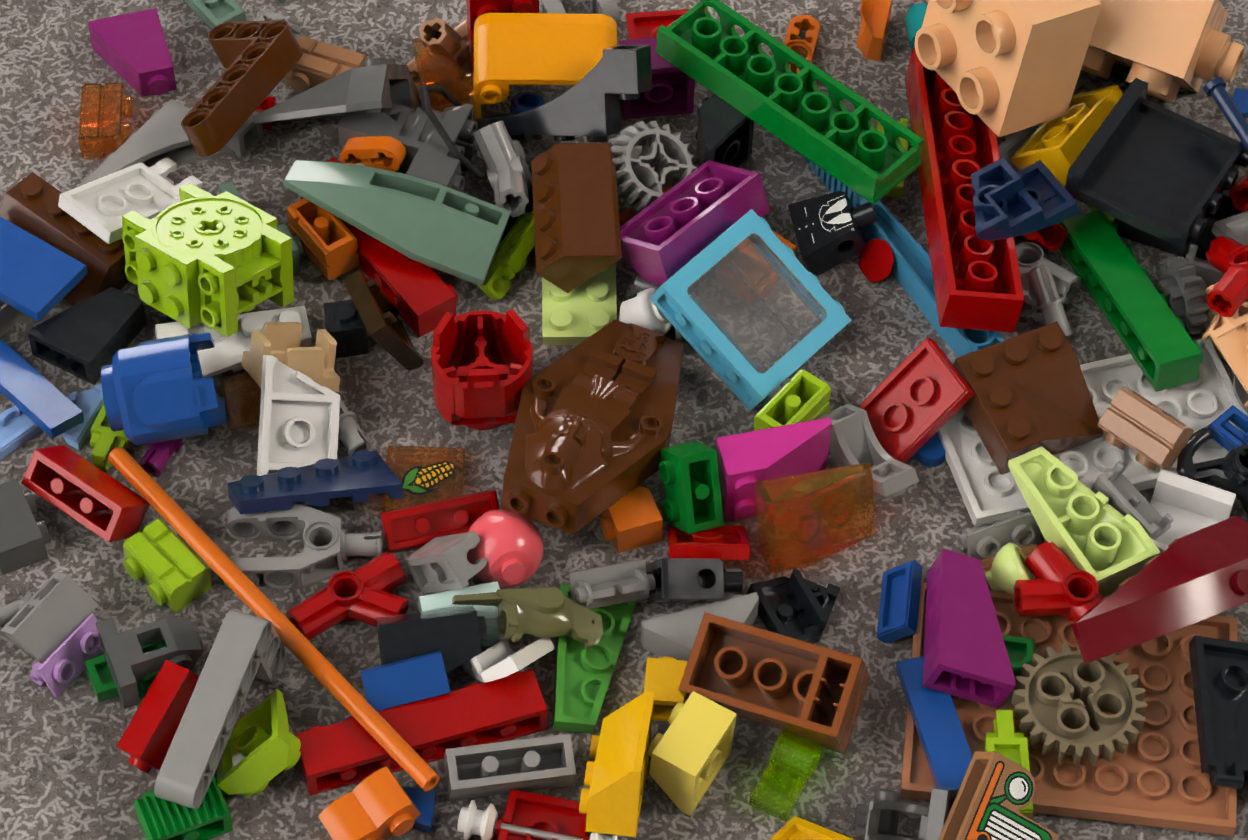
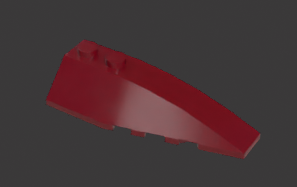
M1237 515L1175 539L1168 545V549L1159 556L1149 560L1144 565L1145 567L1135 576L1127 578L1119 585V589L1110 596L1104 597L1073 622L1071 626L1084 663H1089L1247 603L1248 523Z

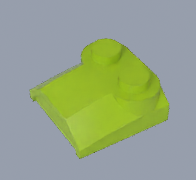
M277 688L235 723L217 767V786L228 795L240 794L242 797L258 795L267 787L270 780L283 770L291 769L300 758L301 741L289 731L283 694Z

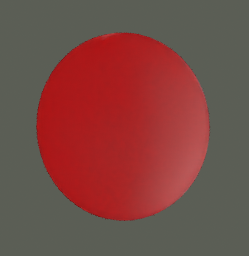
M872 239L865 244L864 250L860 253L859 268L870 282L877 283L883 281L890 274L894 257L893 251L886 241Z

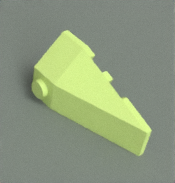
M1042 446L1008 461L1007 465L1045 540L1054 542L1078 570H1083L1093 575L1098 582V593L1103 598L1114 593L1120 588L1119 585L1129 577L1135 576L1145 567L1144 565L1149 560L1160 555L1161 552L1139 521L1129 514L1126 516L1122 515L1108 504V497L1100 491L1095 494L1078 480L1077 473Z

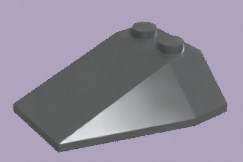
M395 58L363 60L364 67L351 68L253 116V124H276L342 117L344 113L382 111V109L392 108L391 101L401 103L411 109H416L417 107L421 108V101L407 65L395 64Z

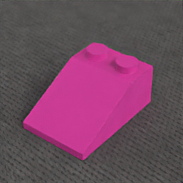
M830 417L716 438L715 449L717 452L724 520L731 518L748 519L755 514L762 513L827 468L832 427Z

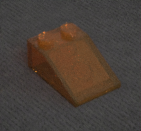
M870 462L755 482L759 549L770 573L811 566L875 535L873 477Z

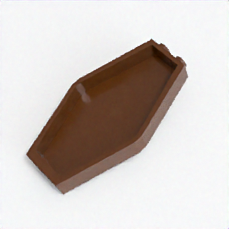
M613 320L531 377L522 389L504 476L501 508L574 535L659 470V463L662 461L661 448L669 447L684 343L669 339L661 333L632 323L627 324Z

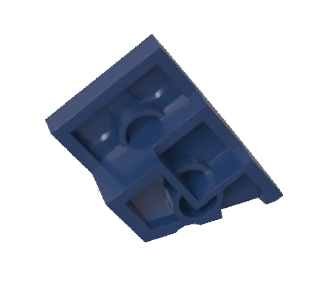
M1002 157L971 174L974 193L975 232L979 240H996L1025 235L1047 228L1080 213L1077 201L1040 160L1016 172L1007 160Z

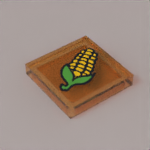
M388 445L386 464L402 483L403 498L389 499L388 493H383L382 512L462 496L466 459L465 448Z

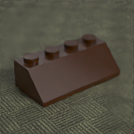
M557 143L531 161L536 274L566 293H569L622 259L616 166L612 162L615 154L610 149L613 146L610 143Z
M32 172L6 192L0 204V217L86 265L88 274L63 299L75 306L110 287L120 290L130 281L127 280L125 273L126 263L123 240L120 239L110 244L106 243L58 207L59 196L62 192Z

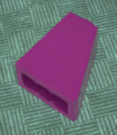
M157 8L87 21L92 49L142 97L153 94L161 95L168 91L177 90L174 67Z

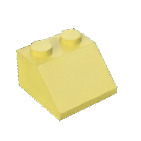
M694 691L685 704L677 703L668 720L669 728L664 735L658 733L654 737L647 752V755L651 757L649 774L679 810L688 816H691L731 754L737 714Z

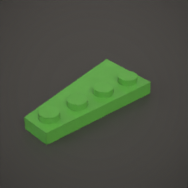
M561 583L559 589L563 592L564 596L571 600L570 584ZM637 600L590 609L602 615L603 625L602 637L598 644L591 649L585 650V643L576 641L567 635L556 637L552 729L593 734Z

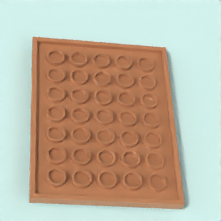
M921 582L917 633L912 636L911 659L924 656L927 583ZM989 590L1002 635L1035 639L1034 654L1036 653L1043 658L1046 647L1050 646L1058 654L1061 651L1063 642L1067 643L1071 651L1077 650L1078 644L1071 626L1073 622L1064 619L1060 615L1019 617V614L1015 611L1014 595L1003 591ZM1214 615L1117 652L1114 664L1117 666L1128 662L1129 666L1126 676L1138 674L1137 687L1145 688L1146 691L1143 702L1147 703L1144 716L1145 722L1142 731H1139L1136 743H1128L1124 755L1115 750L1111 762H1108L1100 754L1096 766H1092L1087 757H1082L1079 766H1075L1070 755H1066L1065 759L1059 763L1057 761V751L1052 750L1044 756L1042 755L1044 746L1042 742L1031 746L1028 744L1030 773L1035 780L1033 813L1234 836L1237 828V789L1211 785L1209 773L1201 772L1188 643L1195 635L1237 642L1238 618ZM1082 678V680H1084L1085 682H1093L1089 679ZM1013 690L999 708L951 695L972 756L975 751L984 752L986 732H994L993 721L996 718V710L1014 711L1015 705L1011 704ZM1046 692V693H1045V694H1047V695H1049V696H1057V695H1055V694H1053V693H1049V692ZM907 703L900 797L930 801L932 788H935L936 784ZM1101 711L1105 714L1113 715V713L1109 711ZM1013 719L1015 733H1020L1018 729L1021 720ZM1065 725L1070 729H1077V727L1073 725ZM1031 731L1024 733V737H1027L1028 742Z

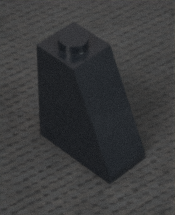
M110 287L32 327L28 332L32 355L95 385L101 378V367L112 364V357L118 350L126 349L147 324L143 301L132 293H124Z
M473 605L376 618L381 665L440 650L447 674L480 654V641L487 640L485 617L477 616V611Z

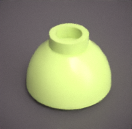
M1009 542L1004 545L995 555L991 570L985 572L987 582L994 591H1003L1014 595L1016 580L1036 579L1034 574L1025 565L1026 557L1016 544Z

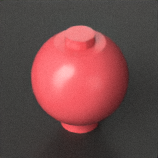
M505 509L490 510L479 517L470 527L468 532L476 531L481 541L474 549L468 551V562L474 564L477 559L487 558L486 566L474 575L481 582L498 581L499 588H513L527 582L538 570L544 552L543 539L539 529L530 518Z

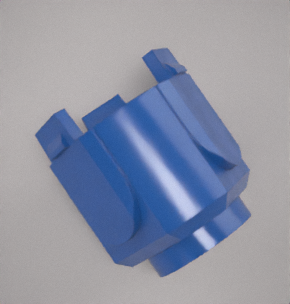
M192 333L191 335L139 342L137 347L118 350L112 357V364L101 367L103 400L111 430L113 432L124 430L126 438L139 446L207 435L209 427L226 424L227 410L225 397L217 398L213 377L203 378L198 355L199 350L215 348L214 339L211 334Z

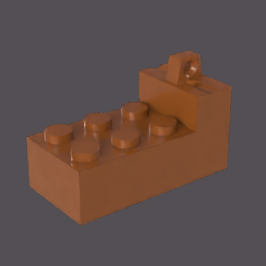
M704 612L678 690L686 701L694 691L733 711L738 717L801 735L806 743L846 755L868 687L870 675L862 658Z

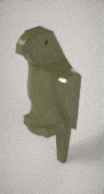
M557 587L497 589L496 592L455 595L452 598V604L497 607L499 639L511 638L513 642H516L524 634L540 638L567 635L576 641L585 643L584 649L586 650L595 647L603 633L602 615L570 600Z

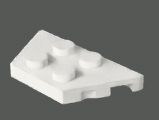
M263 355L257 475L262 476L276 473L285 467L298 468L312 465L321 459H337L340 395L325 386L319 385L300 371H295L283 364L272 355Z

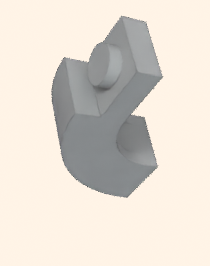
M848 403L816 417V420L830 417L832 427L829 452L849 483L865 500L872 503L883 497H896L905 493L907 487L919 482L914 467L892 458L881 446L873 432L866 410Z

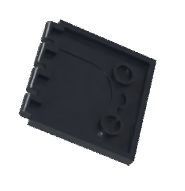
M1195 635L1188 644L1201 772L1209 773L1211 785L1241 789L1245 780V788L1248 790V643Z

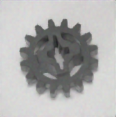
M1181 256L1165 260L1163 264H1160L1161 272L1157 274L1159 279L1156 286L1159 293L1164 294L1168 306L1174 315L1181 318L1189 336H1199L1202 332L1206 331L1204 324L1208 323L1206 314L1209 311L1206 300V283L1201 276L1197 277L1195 275L1196 267L1194 264L1190 265L1188 258H1182Z

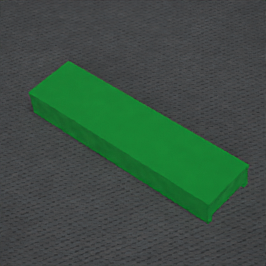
M701 0L667 28L663 25L658 28L656 54L873 205L921 165L922 161L920 158L923 139L721 1ZM707 6L712 7L718 13L720 22L710 15ZM734 25L740 26L744 30L745 35L740 37ZM761 43L770 47L774 59L763 51ZM788 61L794 63L800 72L794 74L789 67ZM815 80L822 82L826 86L829 93L828 96L818 89ZM843 99L850 101L855 107L852 113L845 107ZM871 118L881 123L884 128V134L875 129ZM899 137L904 138L910 143L912 148L909 151L903 148Z

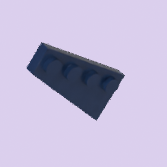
M362 450L355 452L352 456L339 459H321L315 464L298 468L285 467L276 473L262 476L248 475L241 478L240 481L227 483L229 498L240 514L289 510L293 508L294 502L299 501L304 504L313 505V507L328 506L331 498L352 497L353 503L370 501L369 494L388 493L389 499L403 498L402 483L376 450Z

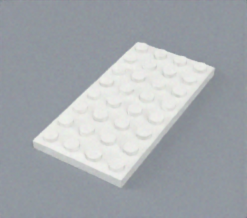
M1209 337L1205 341H1202V339L1193 340V342L1196 341L1200 345L1203 353V361L1199 366L1198 379L1157 392L1131 354L1080 365L1099 420L1106 409L1110 407L1111 401L1122 387L1132 389L1192 428L1194 433L1202 428H1208V425L1232 405L1247 416L1248 414L1239 404L1234 393L1233 384ZM962 407L937 432L946 452V461L974 527L994 524L995 521L1015 517L1017 511H1022L1023 513L1031 512L1012 473L1000 474ZM1230 420L1228 421V422H1230L1232 425H1234L1236 428H1238L1241 432H1243V433L1245 432V431H1243L1241 428H1239L1237 425H1235L1233 422H1231ZM1104 430L1101 438L1053 455L1077 473L1078 480L1090 490L1097 477L1104 471H1107L1109 474L1119 461L1126 467L1122 474L1138 491L1155 488L1161 469L1177 474V460L1170 469L1157 466L1156 470L1153 471L1135 459L1138 452L1126 445L1124 450H1121L1106 441L1104 436L1107 432ZM1211 438L1195 452L1193 463L1224 458L1229 451Z

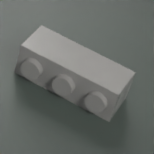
M570 733L449 748L445 750L443 759L449 801L509 794L510 789L532 791L571 786L576 777Z

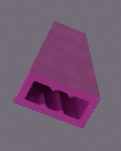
M943 549L927 572L922 687L999 708L1014 689L1015 677L981 561L958 552Z

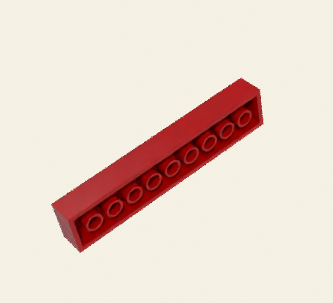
M913 47L905 76V87L912 132L923 139L920 158L922 162L917 171L940 327L1014 333L1024 303L1014 237L979 240L975 232L974 193L971 174L1000 159L996 134L977 114H970L962 107L957 93L935 70H928L921 64L915 47Z

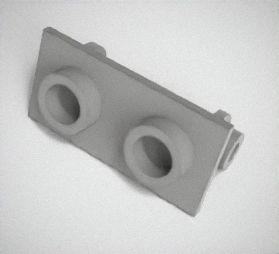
M1017 511L1015 517L995 521L990 526L984 524L973 529H963L962 534L957 535V543L960 549H967L969 557L979 560L995 556L1009 542L1016 544L1019 548L1030 544H1041L1039 526L1032 513H1023L1022 511Z
M645 559L569 572L571 600L588 609L649 598V591L655 590L656 587L653 574L647 575Z

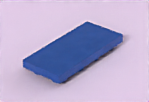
M0 217V300L39 322L88 274L87 267L80 261Z

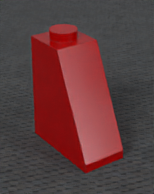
M167 659L165 660L116 746L131 755L127 761L128 764L147 774L150 773L152 768L160 771L199 679L197 674Z

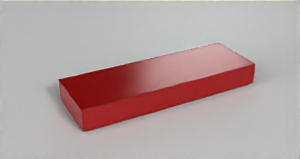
M492 489L379 512L387 552L425 545L435 537L468 532L472 524L484 513L499 509L496 490Z

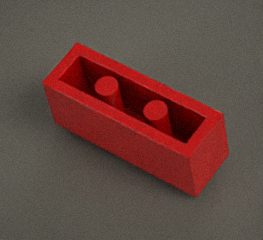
M65 445L35 449L21 482L24 486L107 542L127 539L139 532L150 505L143 497Z

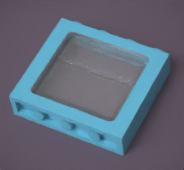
M753 209L749 210L664 282L649 298L750 411L852 321L846 314L843 306L838 301L832 299L823 289L818 278L806 270L797 260L793 250L780 241L771 231L768 222L758 216Z

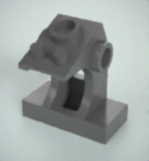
M167 615L158 618L155 622L117 633L112 617L96 622L99 644L124 709L140 704L137 683L146 675L160 671L166 659L193 673L196 672L195 664L202 655L203 643L201 636L195 632L190 617L175 618L174 616ZM151 644H163L166 646L145 654L141 648Z
M946 786L932 788L930 805L900 800L901 793L897 791L876 789L875 796L866 795L865 804H857L854 820L855 835L860 836L862 840H938L959 789ZM900 811L921 815L918 837L897 833Z

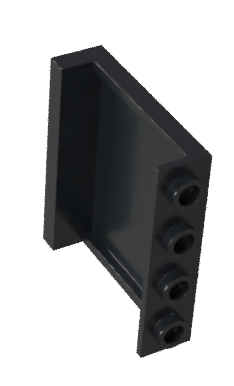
M1135 78L1069 168L1065 189L1074 199L1184 250L1192 237L1198 239L1207 223L1206 216L1208 213L1214 215L1217 212L1223 199V191L1232 190L1239 176L1238 169L1241 166L1244 168L1248 166V151L1242 142L1146 100L1145 97L1149 83Z

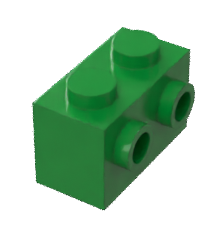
M697 441L661 448L662 461L659 463V475L665 487L666 499L663 501V513L668 524L688 534L724 526L716 449Z

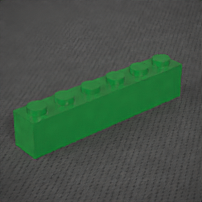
M1100 210L1073 216L1061 221L1060 224L1067 230L1065 241L1059 248L1076 275L1081 277L1082 284L1155 391L1196 381L1198 379L1200 363L1203 361L1200 345L1196 341L1193 342L1186 332L1181 318L1176 317L1169 308L1166 297L1163 293L1158 292L1151 282L1148 271L1142 269L1136 261L1131 247L1124 244L1118 235L1114 223L1109 222Z

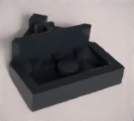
M793 569L790 578L782 576L750 584L747 594L757 592L759 597L758 614L768 631L814 644L819 642L840 587L830 583L827 588L804 579L799 570Z

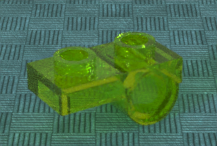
M782 730L771 751L769 763L750 796L749 805L787 822L822 758V746L794 733Z

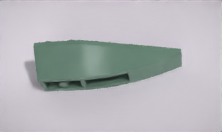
M295 160L283 183L284 187L408 258L420 262L429 268L441 270L459 277L463 281L472 282L482 286L495 257L511 214L509 210L441 184L407 174L368 166Z

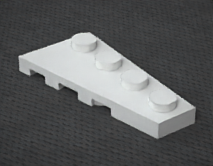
M305 306L238 314V332L229 337L223 336L203 323L191 329L179 322L155 324L156 339L191 335L192 333L211 334L214 339L215 348L198 351L203 378L212 377L231 369L233 373L244 369L242 366L243 351H250L252 331H261L263 333L266 322H299L302 325L300 347L310 346L312 340Z

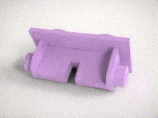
M91 613L43 664L35 662L32 665L33 671L29 674L30 678L38 685H42L45 682L56 698L86 669L84 661L95 658L102 652L96 627L98 620L95 615Z

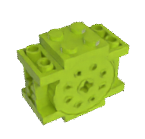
M189 183L179 188L180 202L168 206L166 210L161 211L155 218L148 219L135 211L122 216V240L125 250V273L127 280L138 286L141 301L191 329L203 323L223 336L229 337L238 332V314L242 312L247 313L255 309V305L262 303L266 299L273 301L281 307L294 302L292 238L277 230L276 217L227 191L214 196Z

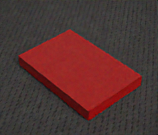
M927 337L858 407L867 411L873 432L884 450L892 458L906 463L975 393L933 339Z

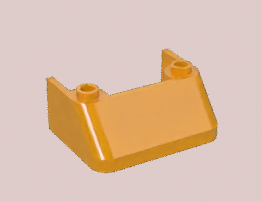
M485 13L480 15L474 23V121L482 117V104L493 105L507 99L509 96V85H576L601 60L603 49L617 45L616 21L605 14Z

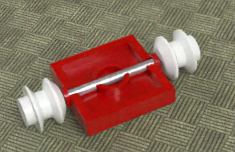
M510 789L503 818H498L494 804L490 803L487 809L483 811L477 809L475 800H471L469 808H461L457 831L464 833V840H469L472 834L480 836L481 840H491L494 835L498 836L497 840H628V838L619 835L591 832V836L587 835L588 832H585L587 814L579 813L580 802L514 789Z

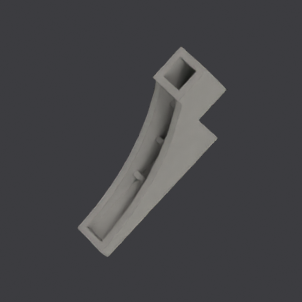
M171 99L161 109H157L139 130L131 133L128 140L115 152L110 153L92 174L87 175L82 180L79 186L139 162H142L147 167H151L166 157L174 161L177 167L224 156L236 155L242 158L264 137L262 124H253V116L259 114V112L254 111L220 151L210 156L202 157L196 153L181 126V121L191 109Z

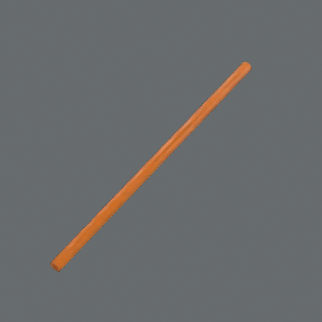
M123 447L113 449L108 455V461L257 617L272 622L281 642L425 792L433 789L438 784L440 776Z

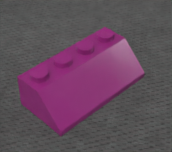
M709 160L620 227L623 258L645 281L661 286L749 210L753 209L760 217H763L770 211L760 173Z

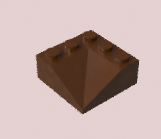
M1057 321L955 359L954 367L975 393L963 406V409L1001 475L1011 472L1007 465L1009 460L1041 446L1052 455H1056L1103 436L1104 432L1098 427L1099 418L1076 353Z

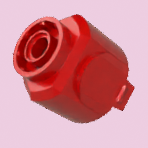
M514 309L507 311L506 315L494 311L480 310L466 312L454 317V314L446 312L433 331L431 366L434 403L446 421L455 426L465 425L476 430H490L505 423L516 422L522 389L527 381L533 377V347L530 342L529 327Z

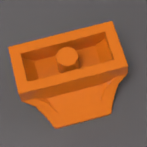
M892 0L861 1L860 13L862 19L856 45L866 59L881 60L891 15Z

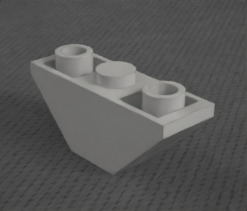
M757 592L746 595L736 594L723 601L707 605L696 604L687 610L671 614H657L648 620L641 621L642 647L661 657L667 656L677 660L688 661L704 612L753 626L758 614L759 597Z

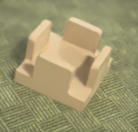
M266 322L263 333L261 331H252L250 351H243L242 366L260 388L263 355H272L295 371H300L310 377L319 385L325 386L334 392H339L340 377L334 371L337 342L326 329L317 330L315 347H300L302 325L299 322Z

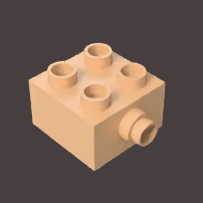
M929 0L922 27L915 36V51L921 64L928 70H935L957 93L962 107L968 113L977 114L998 137H1002L1067 114L1102 3L1099 0Z
M1099 0L1102 5L1081 71L1108 79L1114 63L1130 68L1126 79L1127 83L1131 84L1135 78L1149 83L1147 95L1170 103L1175 102L1180 87L1198 93L1203 79L1210 81L1214 78L1222 77L1225 82L1231 83L1241 64L1245 46L1235 41L1230 42L1231 35L1222 32L1229 14L1219 0Z

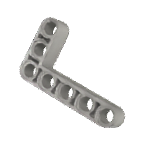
M233 609L229 610L226 614L158 773L154 787L155 797L197 810L202 804L254 678L275 684L279 678L275 676L276 673L281 674L284 668L286 650L271 621Z

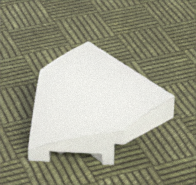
M539 638L513 652L507 640L504 639L463 663L462 667L465 672L477 680L485 683L495 681L523 669L555 649V646L550 638Z

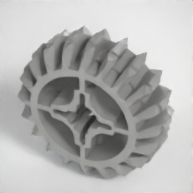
M642 120L641 122H636L633 126H626L620 131V135L617 134L611 140L610 144L613 146L610 149L615 154L612 162L616 166L617 195H621L624 198L622 207L632 204L634 215L638 214L666 193L662 192V186L667 180H673V187L697 169L692 164L696 162L698 155L689 154L688 149L691 143L683 144L679 140L681 132L671 134L669 124L659 128L656 120L650 121L648 124H645ZM642 146V153L637 158H631L632 148Z

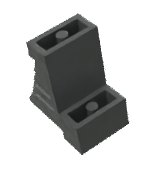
M391 101L392 108L382 109V111L370 110L344 113L338 124L340 153L349 138L390 136L399 140L407 150L406 157L396 172L438 183L459 192L463 191L466 168L460 163L459 159L452 155L426 113L419 107L413 110L401 103ZM466 103L462 106H451L445 108L443 112L432 109L458 151L474 165L478 155V146L474 145L475 137L473 133L477 131L478 123L473 119V105Z

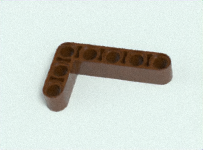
M230 21L219 24L209 32L207 38L222 66L227 68V70L181 121L183 130L199 156H210L220 151L303 55V50L287 21Z

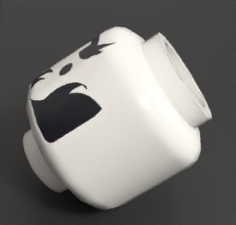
M648 288L632 294L621 303L619 321L632 323L661 334L667 333L672 327L670 321L649 299L657 290L655 288Z

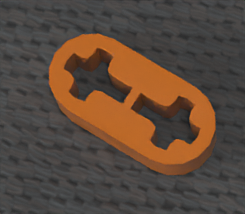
M390 136L352 137L347 140L339 158L341 163L354 165L362 163L368 167L396 172L401 167L407 150L399 140Z

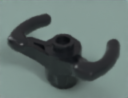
M1205 427L1198 430L1191 436L1186 446L1178 455L1177 474L1199 482L1208 481L1223 490L1236 494V498L1242 502L1248 519V445L1241 444L1236 449H1232L1224 458L1194 464L1193 456L1201 445L1212 438V431L1209 428Z

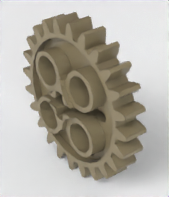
M1063 642L1061 651L1058 654L1053 648L1048 646L1046 647L1044 658L1036 653L1033 654L1031 665L1023 664L1020 676H1016L1011 704L1015 705L1013 719L1021 720L1018 729L1020 733L1031 731L1028 742L1030 746L1042 742L1044 744L1042 755L1045 756L1052 750L1058 752L1057 761L1059 763L1065 759L1066 755H1070L1075 766H1079L1082 757H1087L1091 765L1096 766L1100 754L1108 762H1111L1115 750L1124 755L1128 743H1136L1139 731H1142L1145 722L1144 716L1147 703L1143 702L1146 691L1145 688L1137 687L1138 674L1126 676L1129 663L1124 662L1116 666L1114 664L1116 653L1084 663L1079 646H1077L1076 651H1071L1067 643ZM1082 678L1089 679L1093 682H1085L1084 680H1082ZM1046 692H1049V693H1053V694H1055V695H1057V696H1049V695H1047V694H1045V693H1046ZM1101 711H1109L1113 713V715H1108ZM1065 725H1073L1077 727V729H1070Z

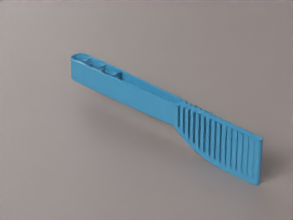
M805 157V161L807 164L810 163V167L812 170H815L817 177L820 176L821 182H826L825 187L827 190L831 189L830 193L837 191L845 192L854 207L869 202ZM880 200L874 204L880 221L861 228L864 238L867 242L872 239H882L890 245L894 257L891 273L955 355L961 357L1005 341L997 331L940 327L930 255Z

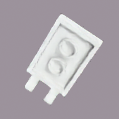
M166 157L151 167H147L142 162H139L61 193L58 207L106 243L110 244L122 239L123 215L135 211L148 219L155 218L161 211L166 210L168 206L180 202L179 188L189 183L202 188L203 182L192 175L185 178L181 183L174 185V182L167 175L177 170V164Z

